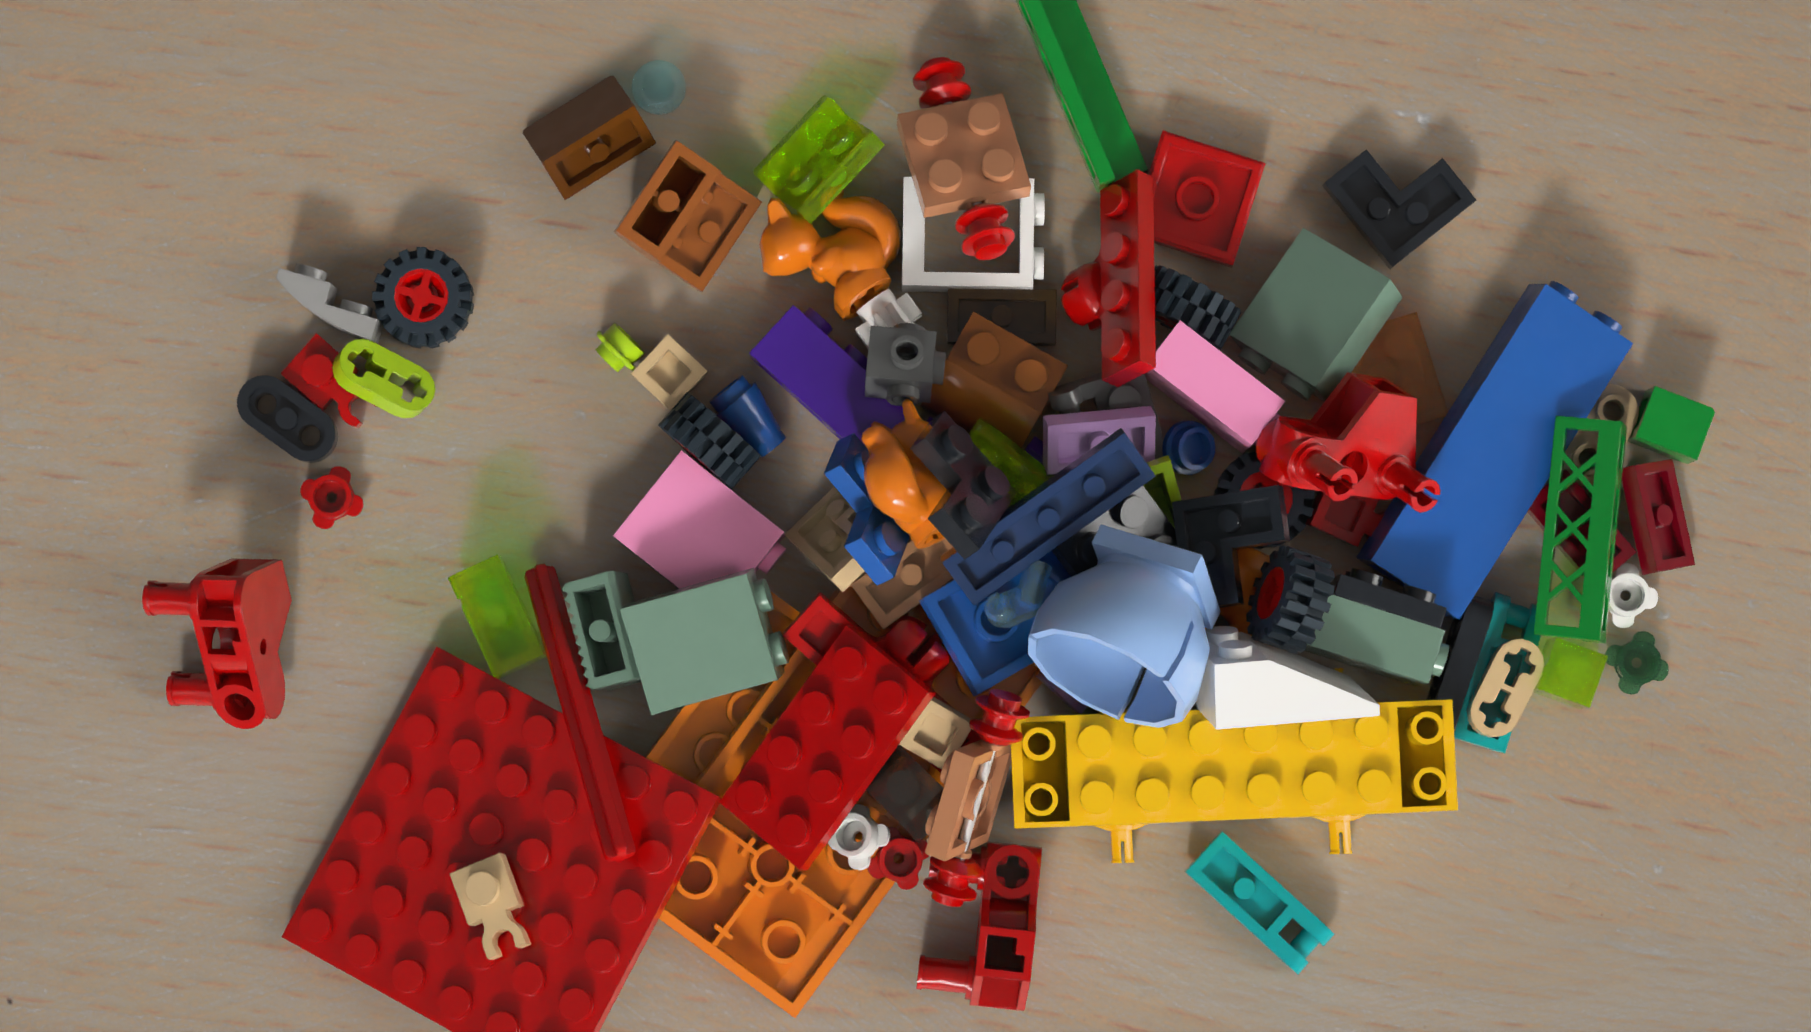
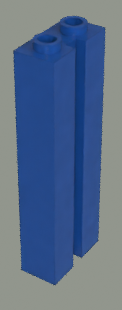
M1551 281L1549 285L1529 284L1417 460L1415 469L1426 477L1437 481L1440 485V495H1434L1424 488L1425 493L1438 500L1436 505L1429 511L1420 513L1398 497H1395L1384 512L1385 515L1373 534L1369 536L1356 557L1403 588L1404 585H1409L1436 594L1434 604L1447 608L1446 617L1461 618L1550 477L1556 416L1587 418L1633 345L1631 341L1619 334L1622 326L1617 321L1599 311H1594L1591 315L1576 304L1579 297L1572 290L1555 281ZM1567 429L1565 451L1579 430Z

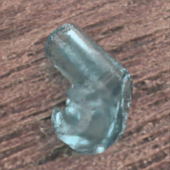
M1036 561L1022 571L1018 587L1000 594L998 592L991 594L984 606L985 614L990 623L999 628H1011L1035 617L1042 605L1052 566Z

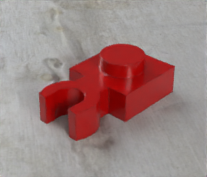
M316 333L280 374L323 411L335 400L338 403V411L341 418L350 426L359 429L362 422L353 416L351 412L352 403L359 397L342 388L333 375V362L339 352ZM354 367L353 373L356 375L359 370Z
M1319 491L1312 505V508H1314L1312 516L1307 519L1306 525L1346 544L1358 547L1363 534L1368 539L1385 514L1384 512L1378 514L1374 512L1379 499L1351 495L1343 501H1334L1327 494Z

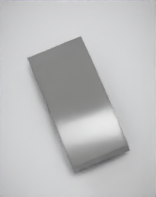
M296 263L294 272L282 268L278 269L276 279L309 311L346 334L378 344L383 324L378 319L371 317L373 308L342 299L339 308L334 307L338 289L332 283L325 281L327 272Z

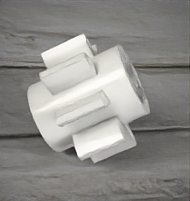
M887 289L868 301L856 312L864 323L855 330L868 349L871 326L894 327L900 323L914 324L916 320L922 317V312L908 293L896 299L891 290Z

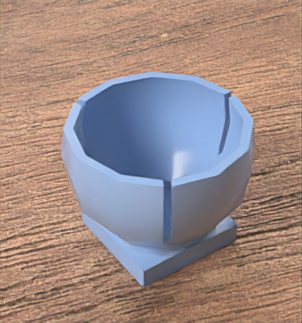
M1101 524L1092 541L1098 559L1097 565L1059 582L1036 613L1028 637V655L1044 676L1080 703L1117 720L1120 719L1130 702L1143 670L1146 668L1147 670L1137 695L1125 714L1124 721L1156 728L1180 723L1197 701L1206 671L1210 647L1205 628L1212 630L1221 612L1203 556Z

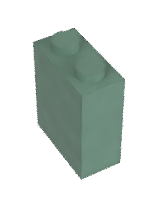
M1303 228L1232 329L1230 336L1242 350L1238 357L1249 367L1264 375L1270 368L1284 377L1281 384L1298 397L1308 401L1313 394L1325 402L1346 373L1352 372L1403 297L1390 278Z
M754 568L630 602L620 609L651 715L776 681L785 673L783 664L789 663L787 646L780 631L773 633L767 614L768 611L774 609L772 595L766 579L757 580Z
M1336 595L1328 597L1327 602L1331 604L1329 613H1323L1322 620L1325 623L1321 631L1315 630L1316 639L1311 645H1306V652L1413 686L1428 684L1430 678H1433L1434 675L1440 677L1449 652V645L1442 643L1445 630Z

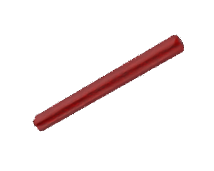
M545 563L537 564L534 568L525 572L524 578L604 859L606 861H614L615 863L622 862L635 854V844L591 691L586 686L588 683L587 677L583 675L585 670L581 665V656L578 654L579 649L575 643V635L572 633L573 629L556 569L553 566H546Z

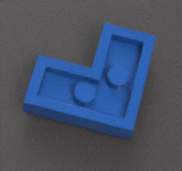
M852 433L836 442L824 474L857 513L844 547L878 586L895 577L910 536L895 523L893 518L876 508L869 498L864 481V467L869 458V452L859 438Z

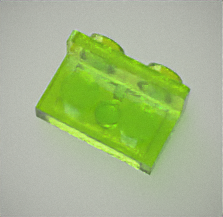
M824 95L754 168L753 174L789 210L812 224L885 144L873 131L850 118L832 98Z

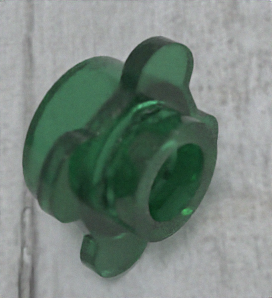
M1637 632L1631 641L1621 646L1611 645L1605 652V662L1607 665L1614 667L1619 677L1618 687L1625 694H1636L1640 691L1641 685L1652 680L1662 681L1668 675L1669 666L1666 661L1661 659L1659 651L1654 646L1655 638L1649 632ZM1634 658H1639L1641 660V666L1639 668H1634L1632 666V660Z

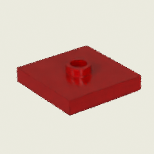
M1163 130L1148 175L1153 177L1154 243L1232 268L1266 163Z

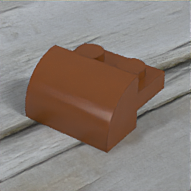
M675 140L614 230V233L649 260L655 261L697 291L703 292L762 201L721 174V170Z
M973 312L947 359H945L943 385L932 384L930 403L922 402L920 407L936 416L945 411L969 435L1015 460L1049 401L1048 393L1055 390L1068 365Z

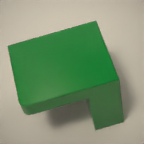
M1654 386L1644 393L1639 406L1638 420L1628 442L1685 464L1692 463L1698 460L1715 411L1712 407Z

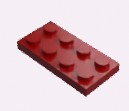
M846 625L719 803L799 870H808L936 693L858 629Z

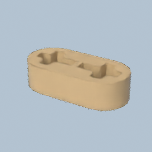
M1524 639L1509 640L1501 644L1493 653L1467 708L1468 721L1473 730L1480 735L1486 737L1504 736L1517 725L1544 668L1543 655L1540 649L1531 641ZM1522 649L1527 652L1525 662L1532 666L1529 674L1519 673L1512 685L1509 686L1504 683L1510 671V665L1504 662L1505 655H1515ZM1501 690L1507 693L1501 705V711L1507 715L1504 723L1494 722L1489 728L1483 724L1486 715L1479 711L1482 702L1487 704L1493 703Z

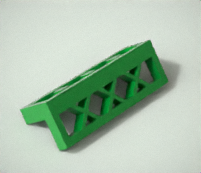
M1016 0L1097 193L1137 169L1146 173L1148 171L1146 163L1077 1Z
M1556 416L1534 635L1606 643L1627 426L1622 421ZM1567 429L1599 432L1597 453L1578 468L1565 453ZM1565 461L1573 473L1562 481ZM1595 466L1594 482L1592 485L1584 474ZM1580 479L1592 494L1591 509L1575 522H1572L1560 508L1561 493ZM1560 517L1568 527L1557 536L1558 518ZM1590 520L1587 540L1579 531V528ZM1574 533L1587 549L1586 562L1567 577L1554 562L1555 548ZM1554 571L1562 582L1551 591ZM1584 575L1583 591L1581 594L1573 583ZM1568 588L1581 603L1579 627L1548 625L1550 602Z

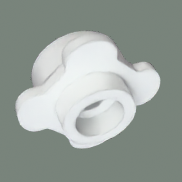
M1624 563L1616 570V575L1612 577L1609 612L1612 614V623L1616 627L1628 628L1633 625L1636 615L1645 609H1652L1656 606L1658 593L1654 588L1649 587L1646 581L1639 576V570L1634 564ZM1624 590L1630 593V598L1627 601L1622 600L1620 597L1621 592Z
M855 804L828 841V844L832 849L848 857V864L851 868L864 870L869 867L871 856L879 847L888 844L890 830L886 825L877 824L870 817L868 807ZM858 832L863 834V839L860 842L855 840Z

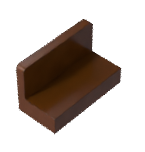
M614 76L605 78L523 130V135L564 200L656 144L636 107Z

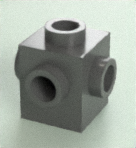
M900 323L894 327L871 326L865 397L886 399L890 404L901 407L905 399L911 400L914 406L919 404V402L930 403L932 384L943 385L946 352L935 351L937 331H926L924 327L913 323Z

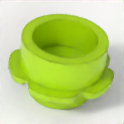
M614 322L604 333L600 330L596 333L602 343L595 350L615 371L619 372L624 366L631 371L637 368L635 363L645 352L617 323Z

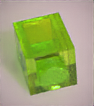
M1557 637L1547 639L1542 650L1544 659L1543 672L1533 692L1577 709L1590 708L1608 656Z

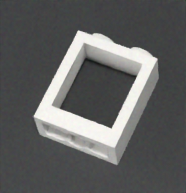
M904 177L902 292H948V288L1033 289V279L1043 280L1044 247H1034V226H1044L1045 196L1044 193H1034V178H1029L1031 184L1030 197L1019 199V273L924 272L925 218L923 217L912 177Z

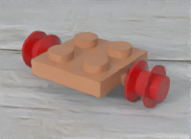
M936 57L922 64L920 70L912 79L914 87L917 90L924 91L918 101L921 109L898 114L897 128L923 217L927 218L966 210L955 222L957 232L969 235L961 244L964 254L975 256L979 260H991L1004 254L1015 238L1014 231L1011 228L1001 226L1008 219V210L1004 206L996 205L995 203L1030 197V180L1003 93L968 100L971 96V87L969 84L960 81L965 75L964 65L947 57Z
M992 689L989 695H981L976 698V703L984 709V714L982 718L971 719L969 726L981 740L958 748L947 757L940 775L941 783L945 784L941 799L932 809L926 823L925 831L930 837L925 854L931 856L930 863L938 869L937 876L925 878L923 885L932 892L931 898L934 901L946 906L961 907L964 901H973L977 897L976 891L968 886L970 879L982 877L984 871L971 857V849L988 842L1011 764V744L1020 742L1023 739V734L1015 728V723L1017 719H1026L1030 715V711L1021 705L1022 698L1005 690Z

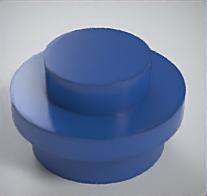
M1184 420L1177 422L1167 431L1163 440L1162 452L1163 457L1169 456L1174 472L1193 475L1202 471L1212 462L1216 447L1213 436L1204 425L1196 421Z

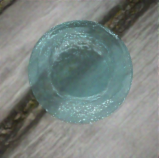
M655 60L644 64L635 73L632 81V93L636 103L644 111L654 115H664L680 106L686 94V83L683 74L675 65L667 61Z

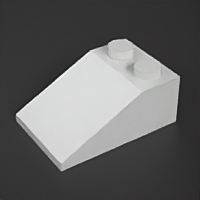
M1215 626L1212 630L1208 628L1205 630L1210 650L1206 671L1194 705L1216 730L1380 716V705L1346 674L1297 654L1255 641L1251 638V635L1238 632V629L1235 627Z

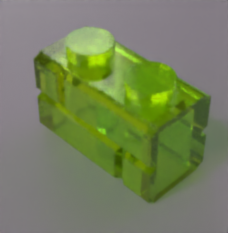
M497 554L448 577L457 599L462 602L461 608L494 678L501 679L547 657L544 645L501 556Z

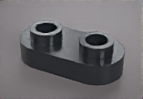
M268 375L256 376L248 380L240 389L237 397V408L241 418L292 457L302 462L316 463L326 459L334 451L338 441V431L333 419L279 379ZM265 395H273L277 402L275 410L269 414H262L258 409V402ZM315 426L320 431V439L315 445L307 446L302 441V433L307 427Z

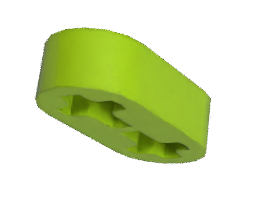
M366 339L353 340L347 343L334 359L333 375L342 388L394 416L413 418L421 414L434 399L435 384L429 372L373 341ZM357 356H362L367 360L365 369L368 371L362 377L353 373L355 364L351 361H354ZM406 381H410L415 385L413 393L416 396L410 402L401 398L403 389L399 386H402Z

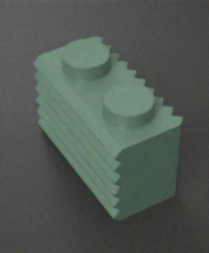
M612 570L565 583L562 590L568 593L564 601L571 604L567 612L573 615L570 622L576 625L572 633L579 636L575 643L581 646L578 654L584 657L581 665L587 668L583 674L589 678L586 686L592 690L611 691L640 683L641 679L620 612L622 607L630 602H634L628 573Z

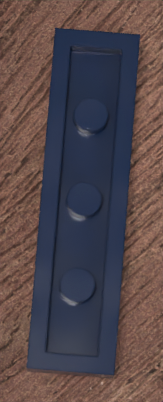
M1120 428L1006 509L980 550L964 560L953 547L940 556L941 562L971 603L976 605L1156 476L1126 433Z

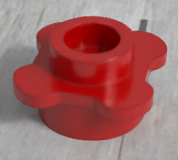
M335 466L330 470L329 475L321 476L316 480L307 479L301 485L300 494L303 499L308 500L311 509L314 511L313 523L321 529H330L336 520L347 515L356 517L363 510V499L355 495L350 484L351 473L344 467ZM329 493L337 495V500L334 503L328 502L327 495Z
M888 827L890 830V840L886 846L879 847L876 855L871 858V863L867 868L868 872L876 879L886 877L897 882V885L903 890L912 889L918 884L919 877L917 874L921 870L923 860L929 857V855L925 854L928 843L922 838L912 840L902 836L897 828ZM901 853L904 859L901 863L894 862L895 854Z

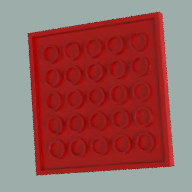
M436 646L281 937L452 1032H599L715 814L721 797L603 735L636 848L635 854L622 862L606 861L602 853L563 713ZM502 853L507 857L524 904L523 907L515 909L511 913L514 920L527 931L531 945L517 948L513 935L509 931H505L498 938V946L503 956L490 960L487 959L482 944L484 934L483 923L476 926L467 924L450 873Z

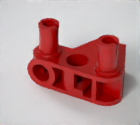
M1347 372L1311 420L1288 416L1277 417V419L1266 425L1257 439L1256 453L1257 458L1261 462L1259 468L1261 473L1272 480L1291 487L1322 491L1334 501H1343L1351 495L1382 500L1398 497L1410 505L1412 509L1421 513L1432 509L1438 501L1425 493L1424 488L1434 495H1440L1441 492L1437 481L1426 477L1415 469L1417 398L1383 377Z
M231 558L199 572L190 583L149 580L147 582L148 585L144 586L142 594V604L145 613L148 616L189 615L193 622L205 673L172 671L166 683L168 703L171 706H212L226 723L241 729L255 728L264 719H276L282 711L285 700V680L278 650L292 602L283 561L278 559ZM216 629L220 636V649L212 648Z
M988 841L987 847L981 846V852L972 851L971 855L984 871L982 877L970 879L969 881L970 884H977V890H981L974 956H969V961L920 955L916 989L965 994V999L970 1000L971 1006L1024 1011L1031 982L1042 847ZM1008 856L1019 857V866L1027 868L1026 878L1017 879L1015 887H1006L1005 878L996 875L997 866L1005 865L1008 861ZM930 863L928 877L937 876L938 869ZM988 935L1013 938L1012 951L1015 955H1021L1020 968L985 965Z

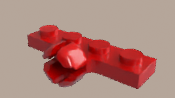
M1138 169L1100 190L1101 247L1099 255L1093 262L1086 263L1069 272L1061 286V289L1065 292L1061 298L1062 305L1070 319L1081 326L1088 324L1089 329L1092 331L1101 329L1102 381L1116 387H1120L1156 368L1153 177Z
M821 592L811 600L783 632L784 638L814 664L818 665L846 625L853 626L934 692L935 690L932 687L933 681L949 664L950 654L937 633H933L915 654L912 653L927 635V632L924 630L927 625L921 620L910 615L903 616L886 635L877 638L868 634ZM937 693L934 695L935 698L952 707ZM971 729L961 747L981 739ZM930 763L935 769H937L941 773L942 769Z

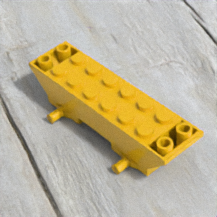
M1334 668V669H1333V670H1336V671L1341 672V673H1343V671H1344L1343 668ZM1449 699L1377 702L1380 705V716L1216 730L1199 710H1190L1182 722L1161 728L1125 722L1124 716L1128 711L1127 707L1119 720L1102 712L1083 715L1035 716L1017 719L1015 728L1023 734V739L1020 742L1011 744L1014 829L1095 826L1111 831V863H1122L1121 841L1123 842L1124 863H1134L1132 830L1147 824L1312 817L1328 822L1329 854H1340L1339 833L1341 834V854H1352L1350 821L1370 814L1458 810L1453 701Z

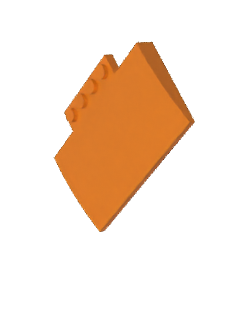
M851 585L844 592L837 587L829 598L853 621L874 637L878 638L886 635L896 623L894 622L883 630ZM771 592L774 609L768 611L767 614L773 633L780 631L783 635L784 630L800 612ZM921 604L904 615L915 617L927 625L924 629L927 635L912 652L913 654L933 633H937ZM784 638L788 650L789 663L783 664L785 673L778 680L681 707L644 757L722 798L817 665ZM950 656L949 664L934 679L932 687L938 695L957 711L971 719L982 718L984 714V709L976 703L978 696L989 695L992 689L1005 690L1022 698L1021 705L1025 707L1042 682L1036 677L1040 669L1035 663H1032L974 697ZM898 745L856 804L868 807L870 817L877 824L895 827L902 836L912 840L922 838L926 841L930 836L925 831L926 823L932 809L940 802L945 784L940 781L941 773L930 763ZM719 804L659 919L792 1017L796 1018L894 885L895 881L886 877L876 879L869 874L867 868L864 870L851 868L848 864V857L832 849L828 843L808 870H799L722 804ZM861 832L856 834V842H860L863 839ZM877 850L874 852V854L871 856V858L876 855ZM897 853L893 859L895 863H901L904 857L901 853Z

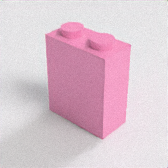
M1181 320L1157 349L1156 368L1145 373L1147 381L1242 454L1252 444L1254 446L1257 445L1260 433L1269 422L1280 417L1277 412L1285 403L1281 397Z
M682 450L613 535L619 542L678 589L754 568L755 573L760 569L767 574L786 551V548L780 544V541L785 536L784 531Z

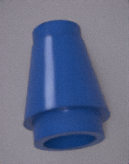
M743 375L728 384L709 401L717 411L715 413L716 416L760 454L761 458L786 439L756 382L750 384Z

